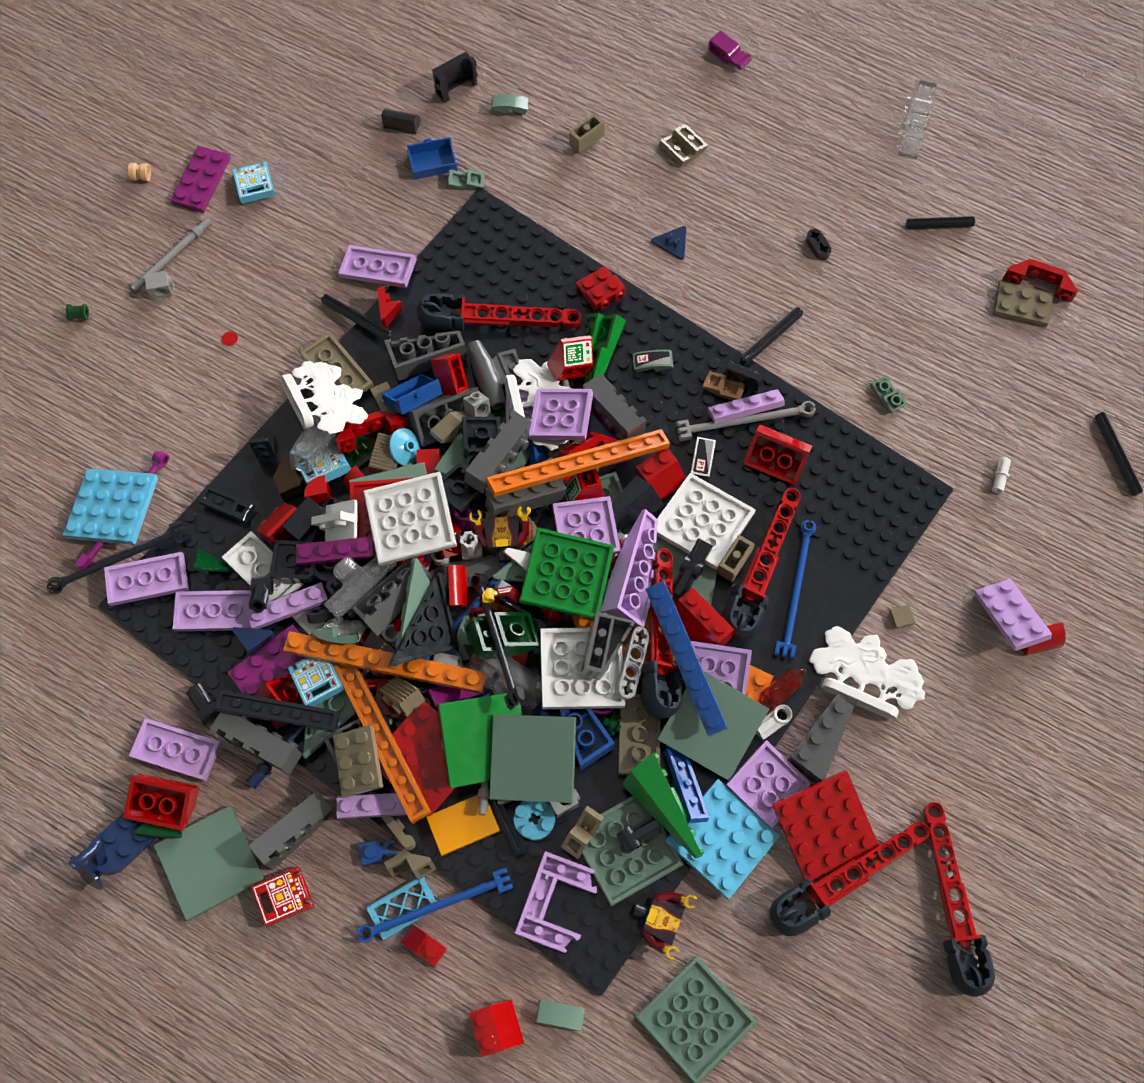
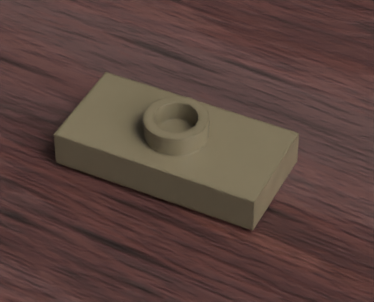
M388 382L370 388L380 411L383 410L401 415L384 403L382 394L391 389Z

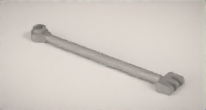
M805 401L796 408L744 416L718 424L708 422L689 426L688 420L677 421L675 425L678 428L677 434H681L678 436L679 441L692 439L691 433L793 415L811 417L814 415L816 408H814L815 404L813 402Z

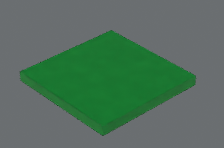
M537 527L519 603L592 620L596 611L600 612L614 545Z
M508 693L437 704L449 788L491 781L493 715H522L520 703L513 710L507 708L504 696Z

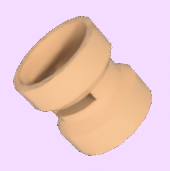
M129 163V179L131 181H137L138 179L149 181L151 177L149 164L142 163L137 165L136 163Z

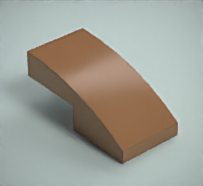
M709 371L703 388L715 395L734 401L741 398L745 384L728 380L726 375Z

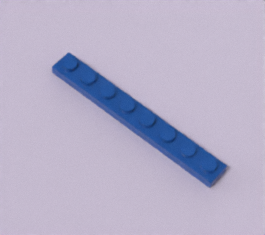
M661 581L645 589L707 735L710 737L728 729L666 583Z

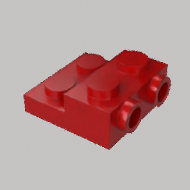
M606 266L576 282L577 289L595 312L607 308L610 303L621 300L625 295V286L616 275L613 276Z

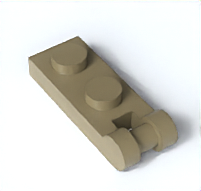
M392 816L381 817L406 850L411 851L415 848V840L412 836L404 834L402 830L405 827L398 818L394 820Z

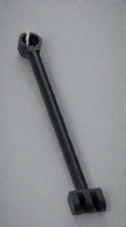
M178 520L169 524L170 531L66 577L50 578L47 582V589L52 594H58L67 584L104 569V567L111 566L173 538L176 539L177 543L189 539L190 535L186 532L185 526H182V521Z
M474 573L476 576H472L471 586L478 591L509 693L504 696L506 706L509 710H513L520 701L525 699V694L522 687L515 686L490 603H484L482 600V594L489 583L488 577L485 574Z

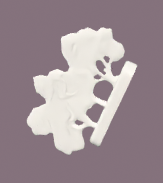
M532 359L519 360V364L513 369L514 373L522 378L523 382L521 385L517 386L514 375H505L504 378L510 412L513 409L524 417L523 406L534 407L537 389H572L558 384L560 380L556 381L547 366V362L542 367H539ZM520 389L529 392L527 402H521ZM568 440L532 441L538 446H547L552 451L557 449L559 444L567 443Z
M304 361L301 367L295 368L292 371L295 377L302 379L300 385L296 384L291 374L281 375L283 389L304 429L313 427L312 415L319 416L321 419L317 425L318 429L328 431L329 434L342 431L347 421L361 424L364 419H367L368 414L365 410L352 404L353 401L361 398L363 390L351 389L350 386L344 384L339 386L334 384L341 376L342 369L340 367L323 362L313 363L311 361ZM309 378H312V383L306 385L307 382L305 381H307ZM304 388L313 391L314 396L304 399L300 390ZM306 402H313L318 408L311 412Z
M835 626L832 630L825 632L826 643L829 646L827 648L814 649L809 661L814 664L817 673L826 674L832 672L838 678V681L832 678H825L821 685L824 691L834 696L838 694L846 701L886 719L896 720L899 713L895 706L885 702L886 699L896 698L901 708L906 710L913 708L916 701L925 699V692L922 689L924 681L922 675L918 672L915 661L912 659H900L893 664H886L884 660L887 654L880 647L878 635L864 636L860 643L855 644L849 632ZM839 667L843 668L842 673L838 672ZM850 676L859 684V688L855 689L848 686L843 681ZM872 683L876 685L881 692L880 696L876 698L864 693L863 690L866 684ZM882 684L885 686L884 690L881 689ZM893 686L897 688V691L894 693L888 692L886 694L888 688ZM901 693V697H896V694Z

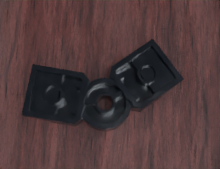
M462 416L463 457L466 458L465 464H456L442 477L448 506L459 515L468 506H474L485 496V492L482 494L464 482L465 471L480 451L484 453V448L491 437L495 439L499 431L500 417Z
M275 540L269 577L275 580H291L292 583L312 584L319 579L327 584V590L351 618L357 615L352 607L377 586L360 565L353 563L352 560L338 561L331 567H328L330 562L298 565L296 563V544L314 542Z

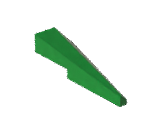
M600 313L587 314L589 328L586 329V333L592 337L593 366L589 370L584 384L600 374L604 376L626 322L620 316H604Z
M652 753L630 770L623 786L695 859L700 858L704 854V850L699 849L694 836H696L694 830H690L686 822V812L675 789L670 788L665 776L667 773L665 769H661L657 761L659 758L658 754Z

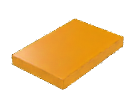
M478 795L438 811L431 816H426L441 856L500 832L489 803H487L485 816L478 815Z

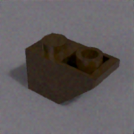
M288 453L283 455L273 476L283 501L304 493L302 485H305L302 475H297L295 471L298 469L295 459H290Z

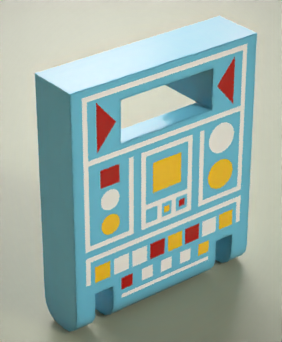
M263 162V166H260V163L241 167L239 168L240 172L233 169L241 204L276 196L267 162ZM264 187L263 190H259V191H255V192H251V193H248V192H247L248 190H253V189H257V188Z
M336 446L297 463L307 485L318 476L325 475L327 482L351 470L343 453L338 455Z
M306 657L295 663L296 670H294L292 665L288 667L305 705L315 706L345 690L332 662ZM330 683V689L316 695L315 697L311 693L312 691L324 686L325 684Z

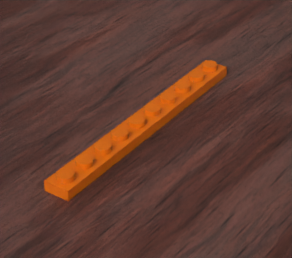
M662 429L490 476L487 477L486 483L493 496L497 497L669 448L670 442Z
M291 631L288 633L283 649L285 653L479 694H482L486 678V672L425 659H417L399 666L390 667L389 663L394 653L353 644L329 642L315 636Z
M332 663L363 727L368 725L374 726L378 757L410 822H417L430 814L431 811L359 668Z

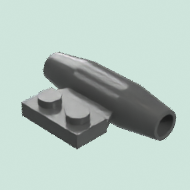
M472 341L467 345L471 368L483 395L489 398L490 406L493 410L501 409L506 405L502 385L505 386V375H514L517 385H521L523 382L522 378L513 371L515 366L519 364L516 350L500 352L492 359L481 341Z

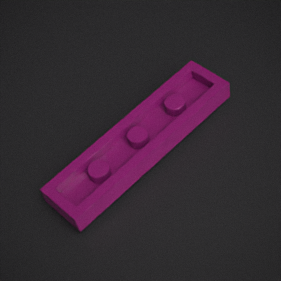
M373 537L296 544V563L298 565L375 558Z

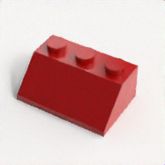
M759 425L743 464L796 485L812 445Z
M694 588L689 590L675 603L690 641L723 646L732 639L734 629Z
M145 774L135 775L130 779L123 818L184 831L196 806L199 786Z

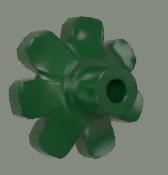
M613 711L609 715L606 714L600 717L599 721L610 737L615 734L614 730L619 731L621 729V725L618 724L621 721V716L617 715L616 712Z

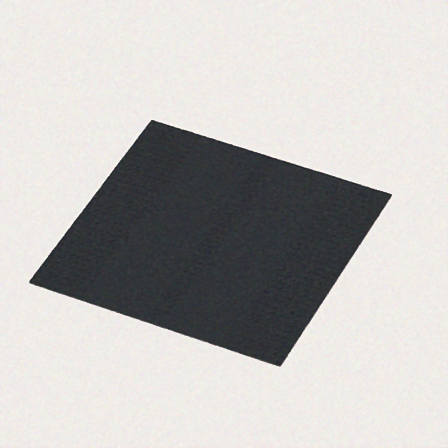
M478 189L416 257L417 260L407 288L390 286L385 291L390 295V302L399 300L402 305V311L386 327L392 333L391 341H399L400 338L405 337L415 339L421 335L431 337L437 333L455 331L453 328L451 330H433L421 324L417 316V307L419 301L429 294H452L454 297L456 295H464L465 303L555 308L562 311L563 309H573L581 314L580 325L576 328L464 323V329L460 333L466 346L468 358L461 361L469 389L479 387L471 368L467 345L472 341H481L492 359L500 352L515 349L519 360L532 359L539 367H542L550 359L551 354L561 339L589 336L586 333V329L589 328L587 314L618 315L625 319L626 322L604 377L616 388L617 395L622 394L626 398L628 407L633 406L637 410V416L639 418L643 416L647 420L645 434L662 429L670 442L667 449L677 459L685 478L691 473L697 437L716 440L710 476L693 475L756 510L740 534L755 544L752 553L733 582L716 574L711 606L721 616L733 586L742 584L756 549L761 546L774 512L780 505L778 503L781 495L788 488H795L799 491L800 501L794 510L795 513L777 555L779 559L764 594L769 598V603L766 610H764L765 613L755 635L749 639L740 641L730 639L723 645L752 650L750 665L774 676L761 703L769 708L766 716L779 705H786L791 709L792 718L787 725L782 726L765 739L775 748L825 676V674L817 673L814 664L809 661L814 649L827 648L829 646L826 643L825 632L838 626L849 632L852 637L948 499L953 488L752 360L748 365L744 366L739 361L743 355L742 353L610 269L608 270L613 276L616 275L625 286V295L621 300L610 303L607 308L595 312L577 289L576 282L604 267V265L484 189ZM377 300L364 316L382 325L379 301ZM451 309V316L457 317V309ZM485 311L478 312L480 317L488 315ZM503 312L496 313L498 318L506 316ZM539 314L532 315L534 320L542 318ZM557 315L550 316V319L552 321H558L560 319ZM575 316L568 317V320L571 322L578 320ZM357 323L339 341L341 346L373 382L374 386L371 388L388 382L392 389L420 374L434 380L432 370L398 381L384 339ZM650 350H671L673 368L657 372L654 369L636 373L634 370L633 353ZM728 361L738 363L743 367L764 375L758 391L745 387L740 399L778 389L785 400V406L755 414L796 408L805 401L813 402L815 404L814 408H816L814 415L811 417L793 415L691 433L692 439L679 441L678 436L681 434H677L678 428L675 425L677 421L688 420L689 426L713 422L708 413V407L731 402V400L715 395L703 388L709 371L724 375ZM587 375L585 377L568 379L569 387L572 389H583ZM309 378L305 381L307 382L306 385L312 383L313 379ZM502 385L506 401V390L505 386ZM304 388L300 390L304 399L314 396L313 391ZM370 389L362 393L360 399L352 402L353 405L362 407L367 414L380 411ZM287 398L251 438L255 439V435L274 434L276 457H270L267 460L257 459L248 441L208 485L253 504L255 509L253 512H250L247 523L244 524L237 519L199 504L200 494L176 520L182 521V526H185L190 538L180 543H177L176 539L173 538L154 546L140 560L183 552L189 589L187 591L250 590V585L234 570L232 572L209 571L207 575L200 573V570H195L194 563L197 550L202 549L226 563L222 556L251 531L273 552L274 548L258 533L259 525L262 521L267 520L272 515L274 509L283 503L292 505L297 509L305 501L304 493L283 501L277 489L273 476L283 455L288 453L289 458H294L297 464L336 446V439L340 432L329 434L328 431L318 429L317 425L321 419L316 415H312L313 427L304 429ZM306 402L311 412L318 408L313 402ZM506 405L498 410H493L490 406L491 414L506 409ZM759 425L812 445L796 485L743 464ZM383 428L357 437L375 444L378 433L389 434ZM437 441L424 447L420 445V450L439 449L440 455H444L453 442L440 443ZM659 451L599 468L597 471L600 477L616 472L624 490L634 479L636 466ZM345 452L343 455L348 462V454ZM370 461L358 468L364 476L373 475V473L368 472ZM298 467V469H296L295 471H296L297 475H299V474L302 475V473H301V471H300V469H299V467ZM346 474L328 482L332 498L338 502L339 500H350V492L343 485ZM302 475V478H303V480H304V482H305V485H302V487H303L304 492H305V488H306V486H307V483H306V481H305V479H304V477H303V475ZM676 492L662 501L665 507ZM787 493V499L795 501V496ZM239 507L237 512L241 513L243 508ZM780 509V514L783 517L789 516L786 509ZM657 510L651 514L657 519L663 510ZM809 520V524L806 527L811 529L810 523L812 520L816 524V531L810 537L790 643L797 645L793 660L789 659L791 651H787L786 658L782 657L783 649H780L778 656L774 655L776 642H783L802 542L800 526L803 521ZM775 524L773 526L774 530L777 533H782V527ZM293 536L289 539L290 541H297ZM773 537V539L769 542V547H774L773 542L776 538ZM438 554L436 559H442L441 554ZM462 554L450 557V563L463 560ZM761 556V563L769 565V559ZM371 558L359 559L357 562L374 573L372 581L376 585L382 582L385 575L391 574L397 569L394 565L393 570L390 571L389 568L386 569L382 565L379 566ZM433 560L431 562L428 572L438 568V566L435 565ZM754 573L753 576L756 581L760 582L763 580L760 573ZM319 579L314 581L312 584L304 583V585L297 590L300 591L315 584L322 583L329 601L328 603L337 602L336 599L327 590V584L321 582ZM176 593L113 606L108 604L106 596L99 604L101 610L196 684L201 683L205 690L217 699L219 690L243 694L227 672L248 658L250 653L232 630L174 631L173 619ZM741 597L736 605L741 607L742 604L751 607L750 612L753 616V610L757 604ZM341 607L342 614L338 617L348 621H362L358 615L351 618ZM292 616L260 628L261 630H271L277 636L293 624L300 634L308 635ZM752 616L750 618L747 617L746 622H748L752 618ZM568 620L560 621L561 628L575 626L573 622ZM533 650L524 668L516 667L509 663L515 686L522 687L525 694V699L520 701L523 716H530L539 705L542 707L541 672L536 658L538 654H533ZM471 658L469 660L462 659L463 668L486 672L483 694L487 692L491 696L509 693L499 660L486 659L483 662L477 663L472 661ZM370 673L366 679H378L379 677ZM392 675V676H388V677H386V678H394L395 676ZM640 677L635 694H641ZM627 685L624 687V694L629 693L626 691ZM370 691L376 702V691ZM616 708L614 712L620 716V708ZM546 709L555 716L560 717L558 709ZM777 712V717L780 720L787 719L785 712ZM356 714V715H355L349 722H347L345 725H347V724H349V723L355 721L356 719H358V718H359L358 715ZM595 714L598 720L600 719V717L604 716ZM246 717L254 725L258 723L265 727L267 732L272 733L273 731L283 737V741L298 727L288 724L276 729L271 721ZM667 718L661 719L660 733ZM392 720L394 732L404 720ZM614 730L615 734L611 736L615 743L614 749L580 771L575 758L574 788L580 796V800H578L579 807L559 818L555 815V824L551 833L542 840H528L517 832L525 849V852L520 856L515 857L493 810L492 813L500 832L444 856H441L426 816L415 823H411L407 815L392 816L394 820L398 818L405 827L402 830L404 834L412 836L415 840L416 846L411 851L416 855L430 857L436 870L463 891L494 880L493 872L507 868L508 872L500 875V877L509 876L511 880L503 883V885L512 884L513 889L499 893L498 888H494L472 898L516 931L545 851L588 867L582 854L577 859L561 848L567 835L576 825L587 806L601 814L633 796L623 786L628 775H618L619 731ZM305 731L294 742L298 745L297 749L301 753L304 752ZM757 734L753 737L736 768L737 771L765 741L759 738ZM660 741V767L665 769L667 773L665 776L670 788L675 789L679 798L664 754L666 747L670 746ZM326 743L320 746L307 759L302 754L298 763L342 796L338 767ZM689 758L702 796L717 779L724 785L729 781ZM382 776L383 788L358 795L396 792L393 785ZM475 783L456 787L434 813L478 795V789L481 788V784ZM514 800L504 804L513 825L515 810L523 801ZM560 802V804H562V805H568V804H569V803H562V802ZM532 814L528 820L536 825L541 818ZM369 817L397 839L381 817ZM663 827L667 836H669L670 833ZM681 858L684 863L683 866L610 907L593 874H590L591 886L597 887L596 894L557 881L543 920L580 934V939L576 941L573 938L564 947L567 950L566 953L528 939L526 940L596 995L601 996L642 939L641 929L637 927L639 917L631 915L632 905L635 902L644 905L646 899L653 898L655 894L667 891L674 892L691 866Z

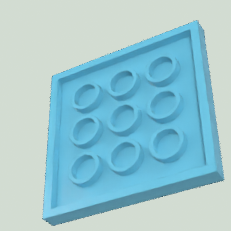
M87 469L63 536L66 539L135 545L158 480L157 475Z
M717 779L703 795L710 816L707 822L688 823L686 818L690 830H694L696 833L694 838L699 849L704 850L702 857L695 859L671 834L664 842L728 900L780 836Z

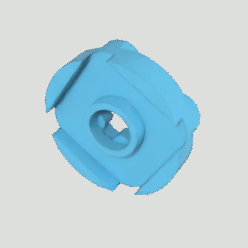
M523 801L517 806L514 814V825L521 836L528 840L538 841L546 838L551 833L555 824V813L550 804L540 801ZM532 814L541 818L536 825L528 820Z

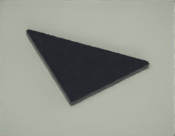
M441 572L436 573L430 582L389 663L390 667L459 648Z

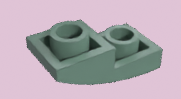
M511 94L493 95L492 110L508 114L509 110L526 114L528 98Z
M887 375L869 384L879 401L890 413L907 405L899 389L895 390Z
M539 1000L535 1023L581 1031L585 1008Z

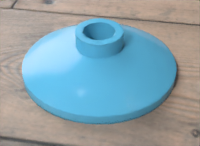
M405 428L394 431L389 440L390 454L402 466L409 463L414 464L416 462V450H420L417 436L411 430Z

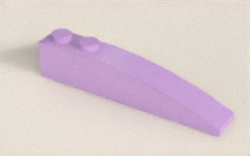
M646 509L640 513L620 551L600 610L601 613L636 621L633 625L636 628L644 627L651 603L645 589L651 586V579L654 578L652 561L655 560L656 553L654 552L653 544L656 543L658 519Z

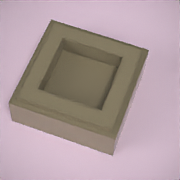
M909 605L890 609L889 611L895 629L916 623Z

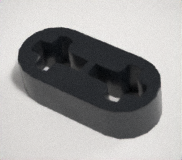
M818 229L809 230L806 236V243L817 259H828L831 253V246L823 233Z
M338 602L326 603L306 611L307 622L310 624L322 623L342 614L341 605Z

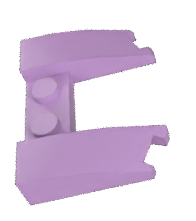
M545 851L515 935L566 953L567 950L564 947L573 938L578 941L581 935L543 920L557 881L596 894L597 887L591 886L590 874L595 873V870Z

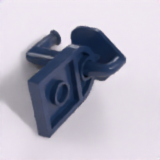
M124 813L93 839L90 845L77 856L72 855L68 862L88 885L98 890L103 888V884L99 879L101 875H114L121 872L156 840V837L137 835L136 830L142 823L124 819Z

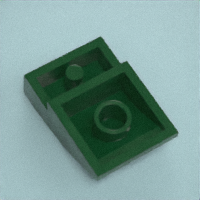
M530 612L493 613L506 657L525 653L541 646ZM473 617L467 627L477 660L498 658L486 617Z

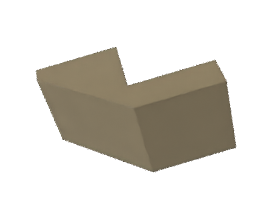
M464 410L450 412L430 430V434L440 443L453 442L457 437L459 429L462 428V416H471Z
M587 806L576 825L567 835L561 848L579 859L605 817Z
M401 852L384 862L392 877L411 867L416 878L419 880L436 870L430 857Z

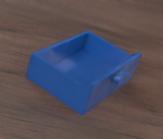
M450 137L436 140L429 138L421 143L407 145L414 180L446 174L450 169L458 171Z
M420 374L384 392L382 396L386 406L403 415L441 395L442 390L439 379L433 380Z

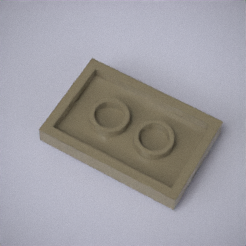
M1001 281L998 286L993 315L1047 327L1054 294Z
M368 725L334 735L333 739L342 797L347 798L383 788L374 726Z

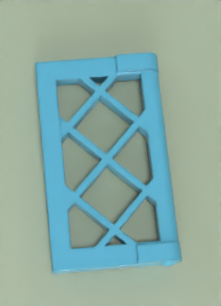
M425 877L419 880L415 878L378 901L368 905L366 910L374 924L378 925L385 920H391L386 918L389 905L401 908L399 916L402 915L403 909L416 910L405 907L408 894L420 897L416 909H419L422 898L428 899L430 904L436 902L425 881ZM420 883L422 887L421 895L409 892L411 887ZM401 893H405L402 906L390 903L391 899ZM385 903L387 905L383 917L377 915L375 909ZM424 916L379 934L384 941Z

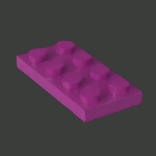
M197 146L171 198V203L204 213L231 159L230 154Z
M293 624L227 672L243 694L255 696L264 683L290 675L288 667L292 665L294 670H296L295 663L306 658L283 651L289 631L299 633Z

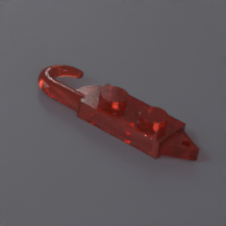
M787 669L760 693V704L769 708L767 714L776 709L777 706L803 685L801 682L806 669Z

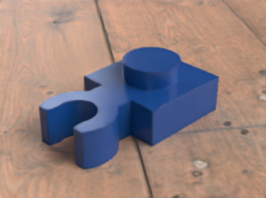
M380 840L359 844L362 865L366 866L384 862V855L388 857L398 855L397 852L388 851V848L391 845H396V842L390 840L383 846H381Z

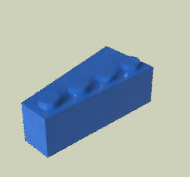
M591 708L558 709L560 717H576L575 758L580 771L614 749V741Z

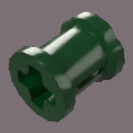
M67 304L66 317L68 320H73V318L88 320L89 308L87 304H82V306Z

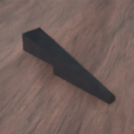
M637 475L612 503L617 533L634 525L642 510L646 509L649 513H653L657 510L661 511L665 507L653 486Z

